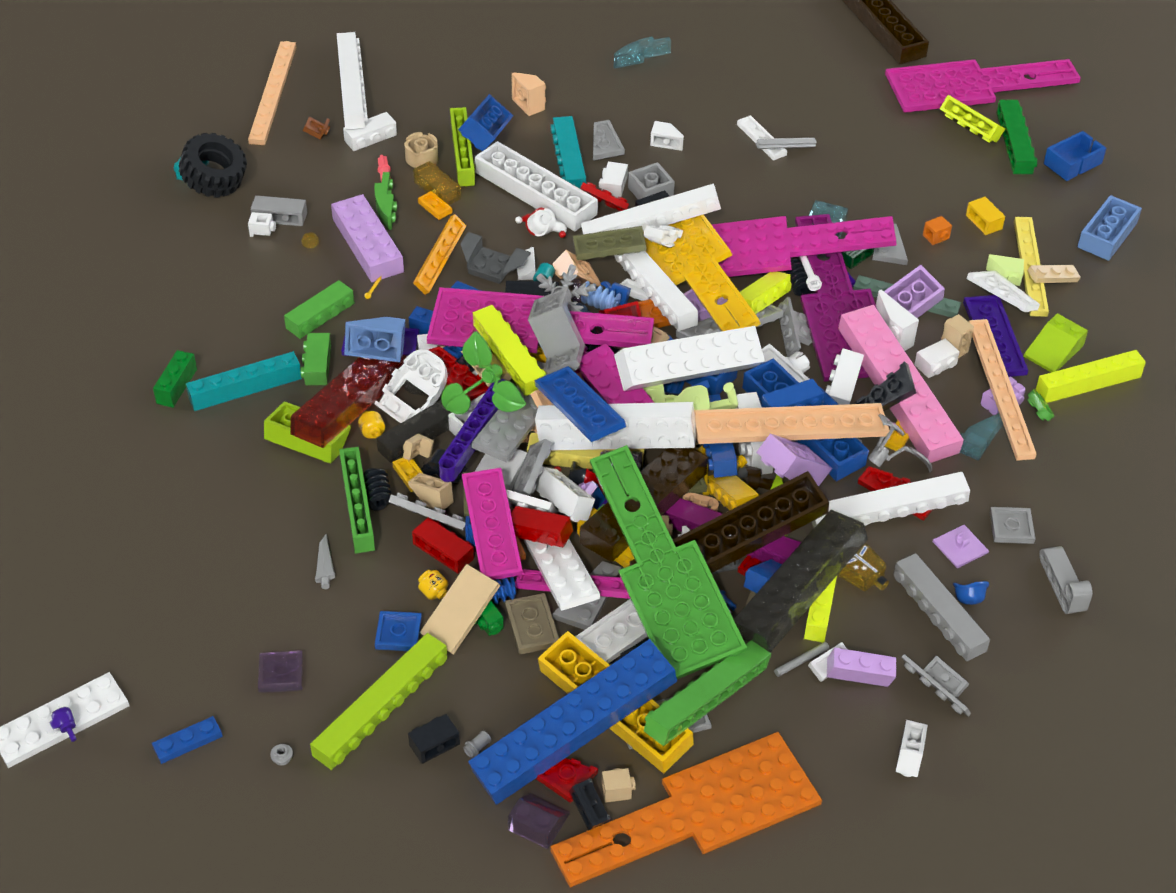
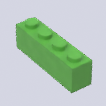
M338 280L285 314L286 329L301 339L353 305V290Z

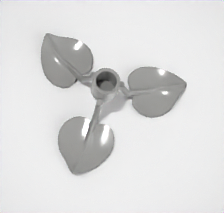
M880 413L878 416L882 420L883 425L890 426V431L885 439L880 437L868 459L880 467L885 460L890 461L891 458L902 451H908L922 460L928 467L929 472H931L932 464L912 447L904 446L888 455L890 451L884 446L893 431L896 430L902 436L905 433L898 425Z

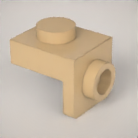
M416 434L405 441L403 445V458L410 461L417 455H422L426 458L430 457L434 440Z

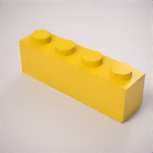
M714 475L708 476L709 483H707V489L709 494H712L729 511L759 496L755 490L736 475L714 478Z

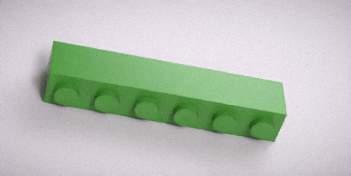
M359 447L339 449L355 553L375 551Z

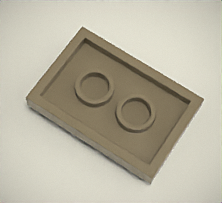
M545 593L505 601L506 612L519 655L548 649L559 639Z

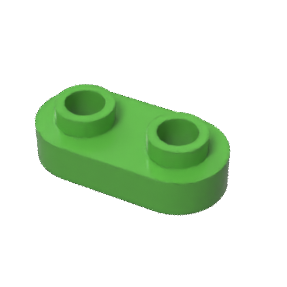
M1035 389L1028 393L1029 398L1027 400L1031 406L1036 407L1038 410L1036 412L1038 417L1043 421L1045 419L1050 421L1055 415L1044 398Z

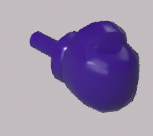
M61 707L53 711L51 715L52 720L49 722L52 729L59 728L61 733H68L72 742L76 741L77 738L72 730L76 727L71 709Z

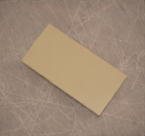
M466 564L420 631V634L424 636L426 633H429L447 646V651L454 655L501 585Z

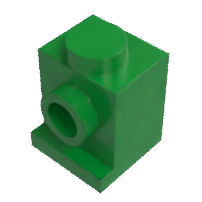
M490 600L475 624L478 623L481 630L486 631L488 636L496 635L503 630V616Z

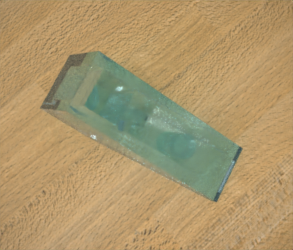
M1000 413L970 426L965 433H961L960 435L964 440L960 453L979 461L1003 425Z

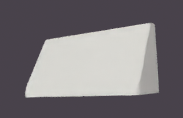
M534 247L525 250L531 252L524 265L517 268L518 280H533L535 274Z

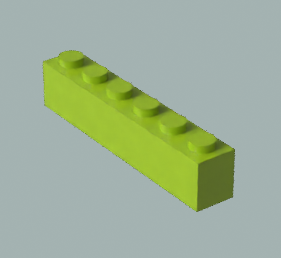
M466 107L450 108L458 187L475 185L471 141L463 137L458 130L468 119Z

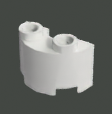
M646 225L644 237L648 238L651 242L670 248L675 246L674 242L677 238H681L683 230L669 225H660L658 228L655 225Z

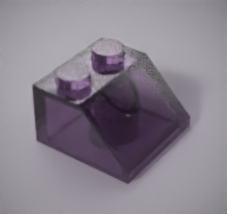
M528 794L517 801L508 815V830L548 849L570 812L535 795Z

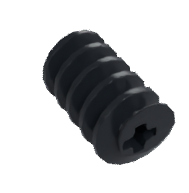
M799 259L791 260L792 270H786L784 273L790 274L791 288L794 294L800 297L801 295L811 294L813 291L809 290L806 284L808 277L802 262Z
M367 469L364 471L363 476L368 505L371 510L380 511L390 504L391 490L388 473L383 469Z

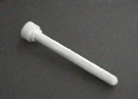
M799 256L808 277L806 284L809 290H819L822 286L819 276L814 275L807 256Z

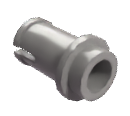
M481 731L473 740L465 743L463 747L464 752L469 757L477 756L479 751L491 742V737L487 732Z

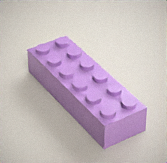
M363 194L331 204L333 221L371 283L375 282L380 276H382L381 279L404 272L403 256Z

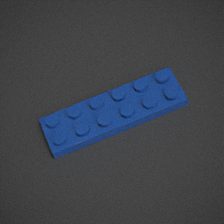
M569 366L535 380L536 387L590 442L599 440L626 427L625 420Z

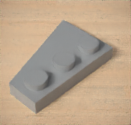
M610 120L594 122L593 160L624 155L625 149Z
M894 224L896 246L874 248L872 260L907 265L908 259L897 224Z

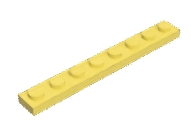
M1015 217L1014 226L1020 259H1024L1023 279L1027 295L1040 304L1038 310L1029 311V315L1048 317L1049 309L1044 283H1035L1027 271L1031 265H1041L1032 217Z

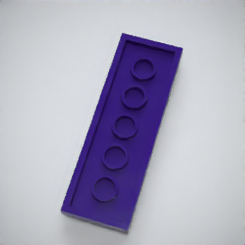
M996 295L964 297L963 303L969 320H988L1008 377L1027 375V365L1000 297Z

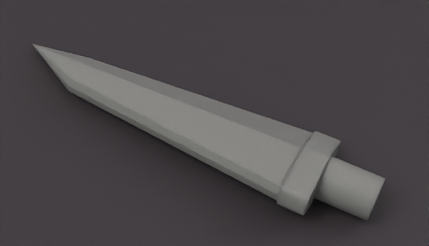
M325 534L319 543L315 581L316 583H321L322 589H329V581L335 578V572L327 534Z

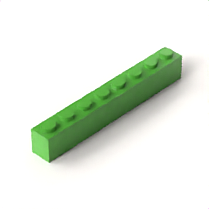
M753 640L749 641L746 644L747 651L716 663L710 671L703 672L699 679L694 682L691 681L682 691H677L670 700H665L655 711L651 710L645 717L644 732L665 746L766 670L771 653Z

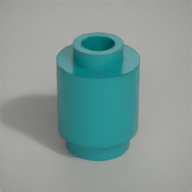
M541 263L533 276V281H538L536 277L540 273L546 279L549 276L553 278L555 274L554 267L548 263Z

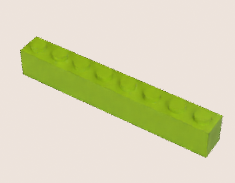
M426 633L310 743L312 756L330 770L336 765L341 764L347 754L355 750L366 736L374 732L378 724L385 721L396 707H400L409 694L414 693L424 680L431 677L433 671L438 666H442L446 662L447 646L429 633Z

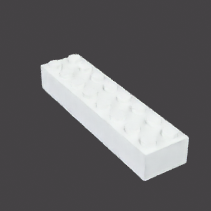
M498 141L475 156V173L536 209L540 207L550 209L557 221L565 224L573 231L581 228V223L590 221L597 216L598 199Z
M755 326L623 348L614 354L623 391L754 368L765 362Z
M693 402L608 404L625 420L626 427L593 442H590L555 405L538 406L535 417L539 441L547 439L552 442L549 448L551 450L618 449L626 445L629 449L695 448L696 423Z

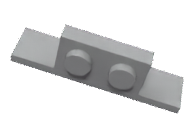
M787 297L778 305V308L783 310V317L779 318L786 354L787 357H790L801 349L800 343L809 346L812 343L805 314L794 311L791 299Z
M905 654L902 656L905 662L904 667L912 674L915 672L921 676L919 680L928 688L933 686L937 690L935 693L943 701L948 699L952 703L951 707L958 714L964 713L968 717L971 715L969 709L957 699L969 686V683L938 656H935L924 669H921Z

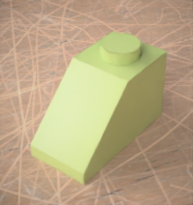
M989 254L986 270H995L1012 284L1020 286L1024 271V259Z

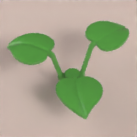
M475 331L465 342L462 353L470 365H479L480 368L485 369L482 372V379L464 391L458 383L446 386L441 397L443 406L446 410L455 414L467 412L471 401L466 393L485 381L486 383L494 382L492 390L495 393L492 396V402L499 410L513 412L523 408L527 403L522 398L518 388L510 381L499 382L503 374L502 368L497 364H490L492 361L491 350L485 339Z

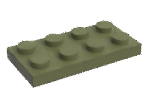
M642 226L573 236L577 260H588L597 257L604 258L611 255L646 251Z

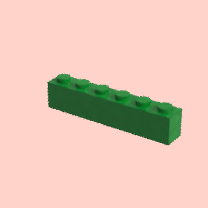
M999 100L996 113L1000 126L1005 128L1002 135L1013 174H1033L1034 167H1037V157L1034 156V147L1031 146V137L1028 135V126L1025 125V116L1022 115V106H1020L1018 100Z

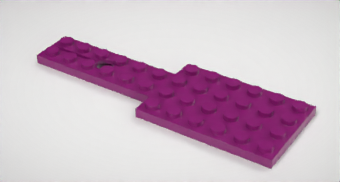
M829 214L795 218L796 227L832 223ZM841 252L826 253L825 256L830 258L825 261L818 259L817 255L807 256L814 275L819 276L822 286L819 290L815 291L816 294H806L800 297L824 382L831 381L829 380L832 369L836 370L837 365H833L836 355H840L843 348L852 351L838 329L841 314L871 305L876 307L871 289L853 290ZM861 365L857 378L869 377Z

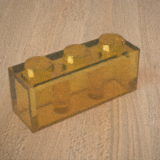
M430 161L413 169L414 182L425 192L432 191L448 205L461 199L460 185Z

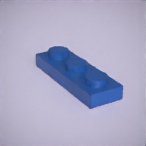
M214 716L157 740L152 743V746L162 764L223 736Z

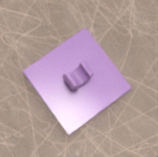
M965 525L932 541L956 568L989 553V550Z

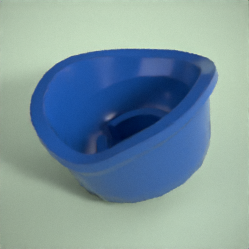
M981 581L968 585L953 583L957 600L966 605L981 603L985 600L989 582Z

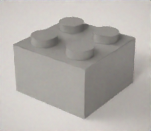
M658 162L629 172L628 188L638 200L664 190L669 196L674 195L675 181Z

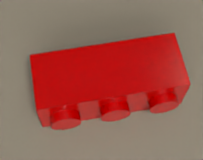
M515 506L511 513L515 536H518L520 539L563 548L573 532L569 516Z
M429 517L412 531L413 544L457 574L463 570L466 564H470L474 560V548L471 543L462 540L453 531L447 530L439 522L433 521Z

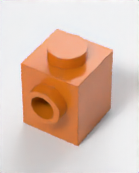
M943 216L925 222L923 236L932 245L946 241L950 238L952 225Z

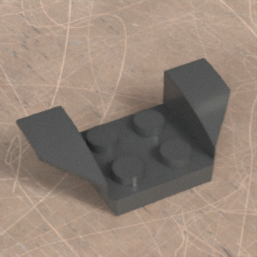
M470 232L466 234L461 242V248L467 262L468 274L498 284L502 282L507 273L523 266L531 254L529 251L516 248L513 254L509 256L485 248L482 245V236Z

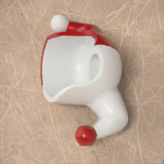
M540 207L532 213L526 214L523 217L518 216L515 219L518 224L526 222L527 230L534 236H543L552 231L559 232L560 238L566 236L567 226L557 221L554 213L548 208Z

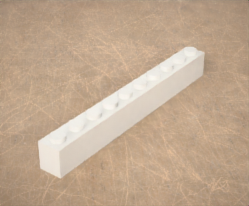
M355 32L337 33L345 129L365 128L364 121H368L359 38H356Z

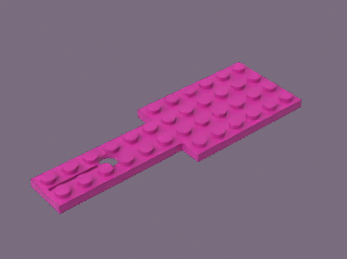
M976 59L891 68L886 69L885 72L903 112L940 109L948 95L969 106L995 102L996 96L994 93L1073 84L1079 83L1081 78L1070 59L982 69L979 67ZM1029 74V76H1030L1031 78H1035V79H1032V80L1026 79V78L1024 77V75Z
M786 216L711 224L732 253V256L718 263L728 277L792 270L790 257L896 246L892 216L787 228ZM838 232L847 233L844 239H838L835 234Z
M439 287L427 335V344L463 347L470 336L477 331L473 326V312L493 305L497 311L501 312L504 321L510 324L511 330L514 334L518 335L520 342L527 347L529 353H537L539 342L528 321V317L534 300L544 296ZM569 311L585 344L603 345L606 343L608 346L628 348L651 344L654 318ZM595 326L602 327L603 332L601 334H593L591 330Z

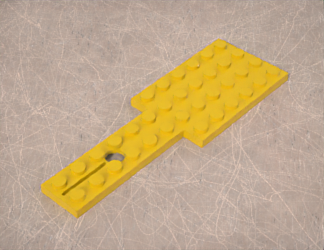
M704 214L669 224V226L683 230L681 238L676 239L674 242L675 246L669 248L645 238V252L676 286L684 281L688 283L721 332L751 326L757 327L761 324L754 311L718 264L732 256V253ZM720 297L728 299V301L722 305L717 304V299H719Z

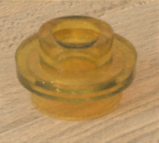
M309 232L303 235L301 242L306 248H314L319 244V238L315 233Z

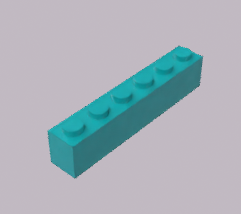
M573 116L553 117L550 131L553 134V144H556L554 148L555 155H557V165H560L559 175L562 176V179L580 189L582 183H586V175Z
M293 351L186 383L188 397L193 410L197 411L302 379L300 363Z

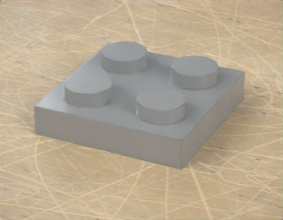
M991 507L990 518L994 542L1034 544L1035 533L1030 508Z

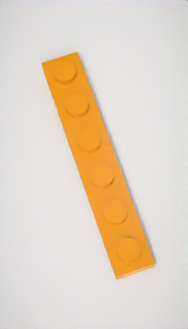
M455 214L450 216L413 282L425 295L431 291L466 228V225Z

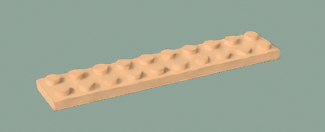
M881 403L694 410L698 444L763 442L770 433L788 440L886 437L890 431L889 427L883 425L882 420L878 416L880 413L885 416Z

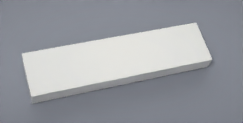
M751 115L737 120V125L755 143L757 139H774ZM785 148L762 149L773 161L787 156Z

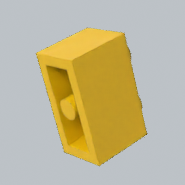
M986 197L968 203L966 216L985 235L1003 229L1005 215Z

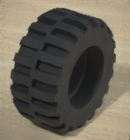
M202 133L201 136L198 134L187 141L179 161V173L183 181L188 183L187 186L190 189H195V192L198 194L203 193L207 197L214 196V198H217L220 195L223 197L228 196L229 193H234L240 187L247 168V159L241 147L235 144L231 138L227 139L222 134L220 136L216 135V133ZM202 161L216 162L224 169L210 168L202 163Z

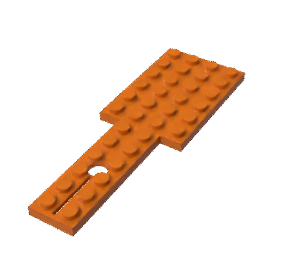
M776 732L663 778L662 785L669 798L551 846V852L571 888L692 836L702 854L708 853L821 805L822 799L780 733ZM619 833H624L630 837L631 842L623 847L620 844H615L613 838Z

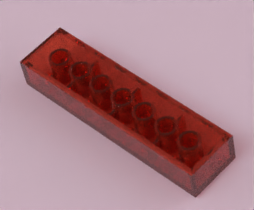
M402 354L400 362L363 357L356 359L291 415L290 435L324 448L384 394L382 389L385 384H389L393 377L391 374L395 369H399L404 364L407 356Z

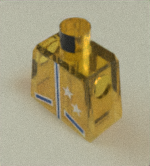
M867 543L840 562L838 576L863 591H867L873 585L880 590H884L889 584V581L884 577L886 563Z

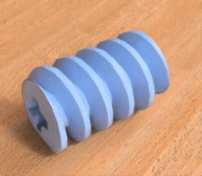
M589 281L585 282L586 287L590 285ZM599 286L596 291L587 292L589 296L581 295V302L603 310L618 306L621 294L618 293L615 297V291H611L608 294L609 289L605 288L602 292L603 288Z

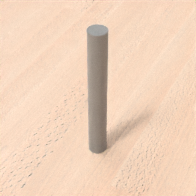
M823 642L774 670L776 676L780 677L829 649L828 643Z

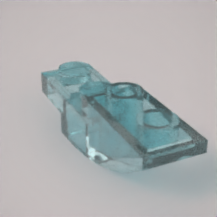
M647 37L624 46L614 54V69L644 63L645 58L669 54L671 52V39L666 37L654 40L653 37Z

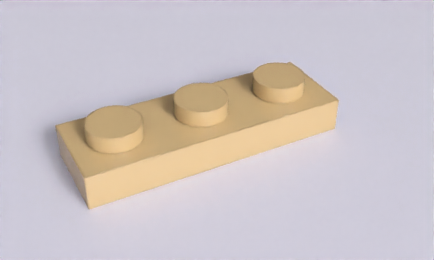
M1031 265L1027 270L1035 283L1078 282L1081 278L1074 265Z

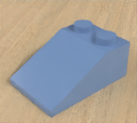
M380 317L346 322L344 355L400 362L404 350L405 319Z

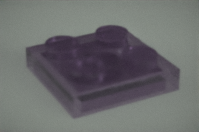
M302 651L260 653L259 693L302 690Z

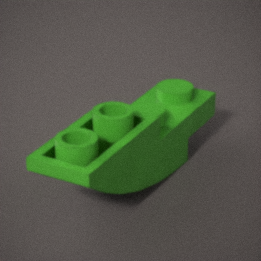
M383 172L382 183H375L374 187L376 209L382 223L388 230H392L393 223H396V212L394 211H397V201H394V194L390 190L393 189V179H390V172Z

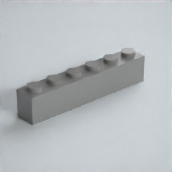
M916 553L896 562L894 570L896 581L902 584L907 594L913 597L918 603L919 608L929 616L933 625L940 629L944 638L951 642L959 655H962L966 661H969L987 652L990 638Z

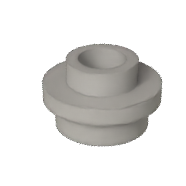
M286 744L276 745L271 750V759L277 765L288 764L293 757L292 748Z

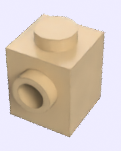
M615 768L611 771L602 772V789L605 803L631 799L632 790H635L634 777H630L628 768Z

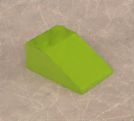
M1057 313L1047 322L1023 357L1049 372L1058 371L1084 346L1088 330Z

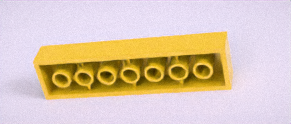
M569 631L538 658L540 671L567 694L610 666ZM651 699L609 729L664 774L694 745L693 732L687 728L665 746L645 733V717L651 710L655 711L660 707L659 704Z

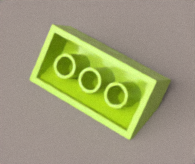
M284 401L264 420V439L331 464L340 455L339 449H343L351 425Z

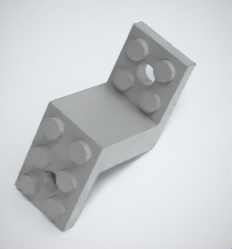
M568 287L534 300L528 317L533 332L547 358L543 368L546 375L567 366L575 371L580 366L585 343L567 308L571 294Z

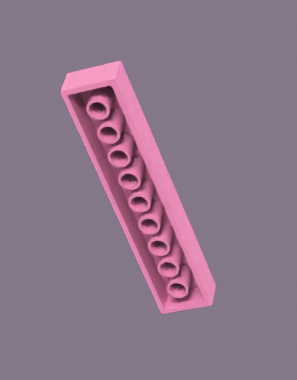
M871 305L841 314L838 329L852 351L864 355L861 365L874 385L882 384L887 379L886 376L891 372L895 373L901 368L899 365L904 361L909 365L917 393L890 407V410L896 419L899 420L905 433H908L909 439L916 450L922 453L930 463L959 454L964 439L876 307Z

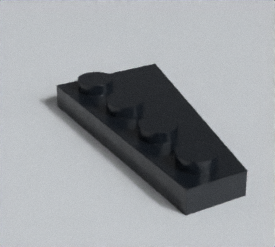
M904 361L899 365L901 367L899 370L886 376L887 379L882 384H876L871 388L872 390L867 396L863 395L853 404L881 403L883 411L916 394L909 365Z

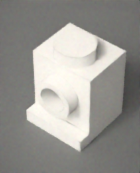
M251 213L248 222L250 237H254V234L270 236L271 231L275 232L276 222L273 221L272 214Z

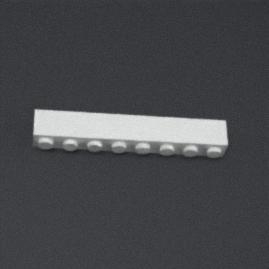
M713 183L583 222L581 226L583 234L642 226L644 232L646 225H655L658 228L660 225H669L720 210L721 207Z
M645 251L615 255L616 261L622 265L624 271L629 273L631 279L637 282L638 287L645 292L646 296L653 301L655 307L660 309L662 315L666 316L670 324L678 331L698 325V310Z
M963 472L835 499L829 501L828 514L812 521V525L816 535L824 534L825 530H847L851 527L866 526L870 523L884 522L892 518L905 517L914 513H924L927 510L942 509L955 504L960 505L969 501L970 489Z

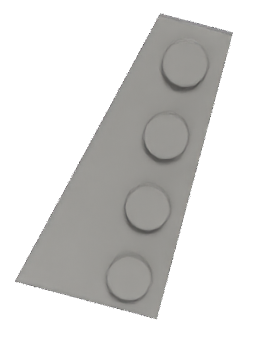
M397 493L396 496L392 494L390 496L389 503L395 506H401L411 512L419 513L430 519L465 531L464 518L455 514L452 517L445 515V510L437 507L431 510L426 508V503L418 500L415 503L408 501V496Z
M602 561L590 575L619 577L618 570H621V567ZM600 596L598 600L562 611L558 607L552 614V618L586 630L596 622L608 597Z

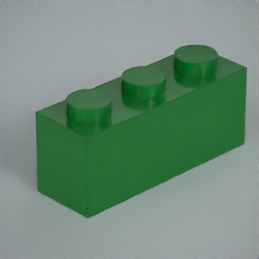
M180 350L175 352L153 387L156 404L174 408L186 389V383L190 382L197 371L193 353Z

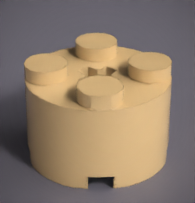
M416 132L406 138L404 143L405 160L408 165L414 167L416 171H422L424 168L438 164V142L434 135L430 133L423 135V132Z

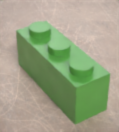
M308 333L307 341H304V352L306 353L302 354V364L304 367H301V378H304L305 385H328L331 355L330 333Z

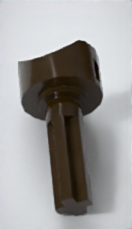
M745 465L748 473L744 482L755 491L758 487L767 490L771 489L774 479L761 477L760 468Z

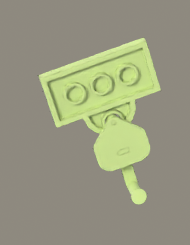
M731 382L726 383L723 387V390L727 392L728 399L714 402L709 401L708 390L702 385L687 387L678 396L665 395L663 384L643 388L654 403L693 402L694 410L736 409L738 407L736 391Z

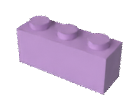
M834 648L827 657V677L888 687L896 678V657Z

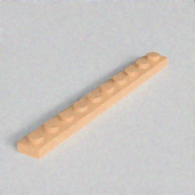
M280 41L248 138L249 144H266L296 50V42Z
M969 320V323L974 326L972 338L1016 461L1035 459L1036 451L988 320Z

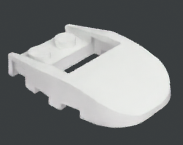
M425 349L416 350L407 356L404 364L399 369H395L391 374L393 377L389 384H385L382 389L384 395L380 402L375 401L374 403L407 429L412 428L431 411L447 383L448 372L446 365L438 356ZM406 380L429 395L427 402L416 411L395 396Z

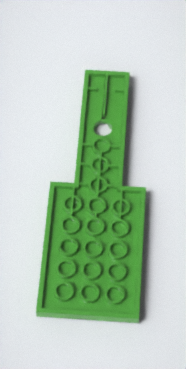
M623 446L590 459L593 471L636 561V564L618 570L620 578L648 639L654 643L675 669L677 679L747 651V646L696 541L693 540L681 546H675L628 446ZM633 499L639 501L641 506L636 512H629L624 507L626 501Z

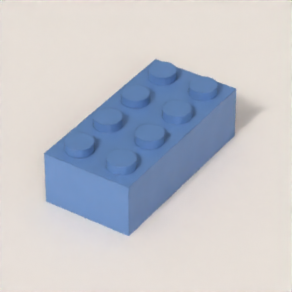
M1110 195L1081 232L1078 248L1109 261L1137 225L1142 208Z

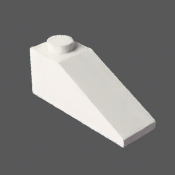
M906 720L896 772L906 777H918L928 725Z

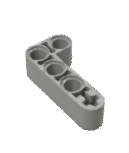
M1062 546L1041 549V564L1064 613L1070 614L1087 611L1093 594L1090 582L1088 580L1079 582Z

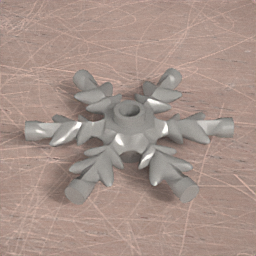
M573 264L569 265L567 274L565 272L562 273L564 280H560L563 285L555 287L556 281L552 284L551 276L546 279L540 273L536 277L542 283L539 287L545 288L544 292L554 293L573 285L574 282L571 281L577 277L576 274L573 275L576 266ZM584 283L579 288L576 286L574 290H569L571 293L567 304L569 311L582 312L581 310L584 307L576 305L578 302H571V298L573 296L580 298L579 295L589 296L587 292L597 290L595 283L587 287L586 283Z

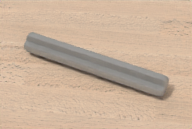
M815 138L757 139L756 146L758 149L815 147L817 141Z

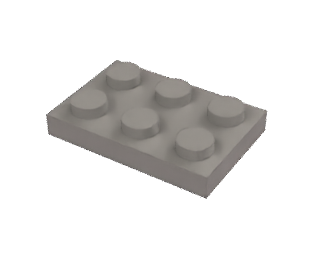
M543 439L530 445L511 491L527 496L535 491L537 486L535 483L536 479L543 472L544 466L542 465L544 460L550 455L551 449L549 448L552 442Z

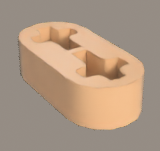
M686 493L682 498L708 508L711 506L709 509L718 512L719 502L713 497Z

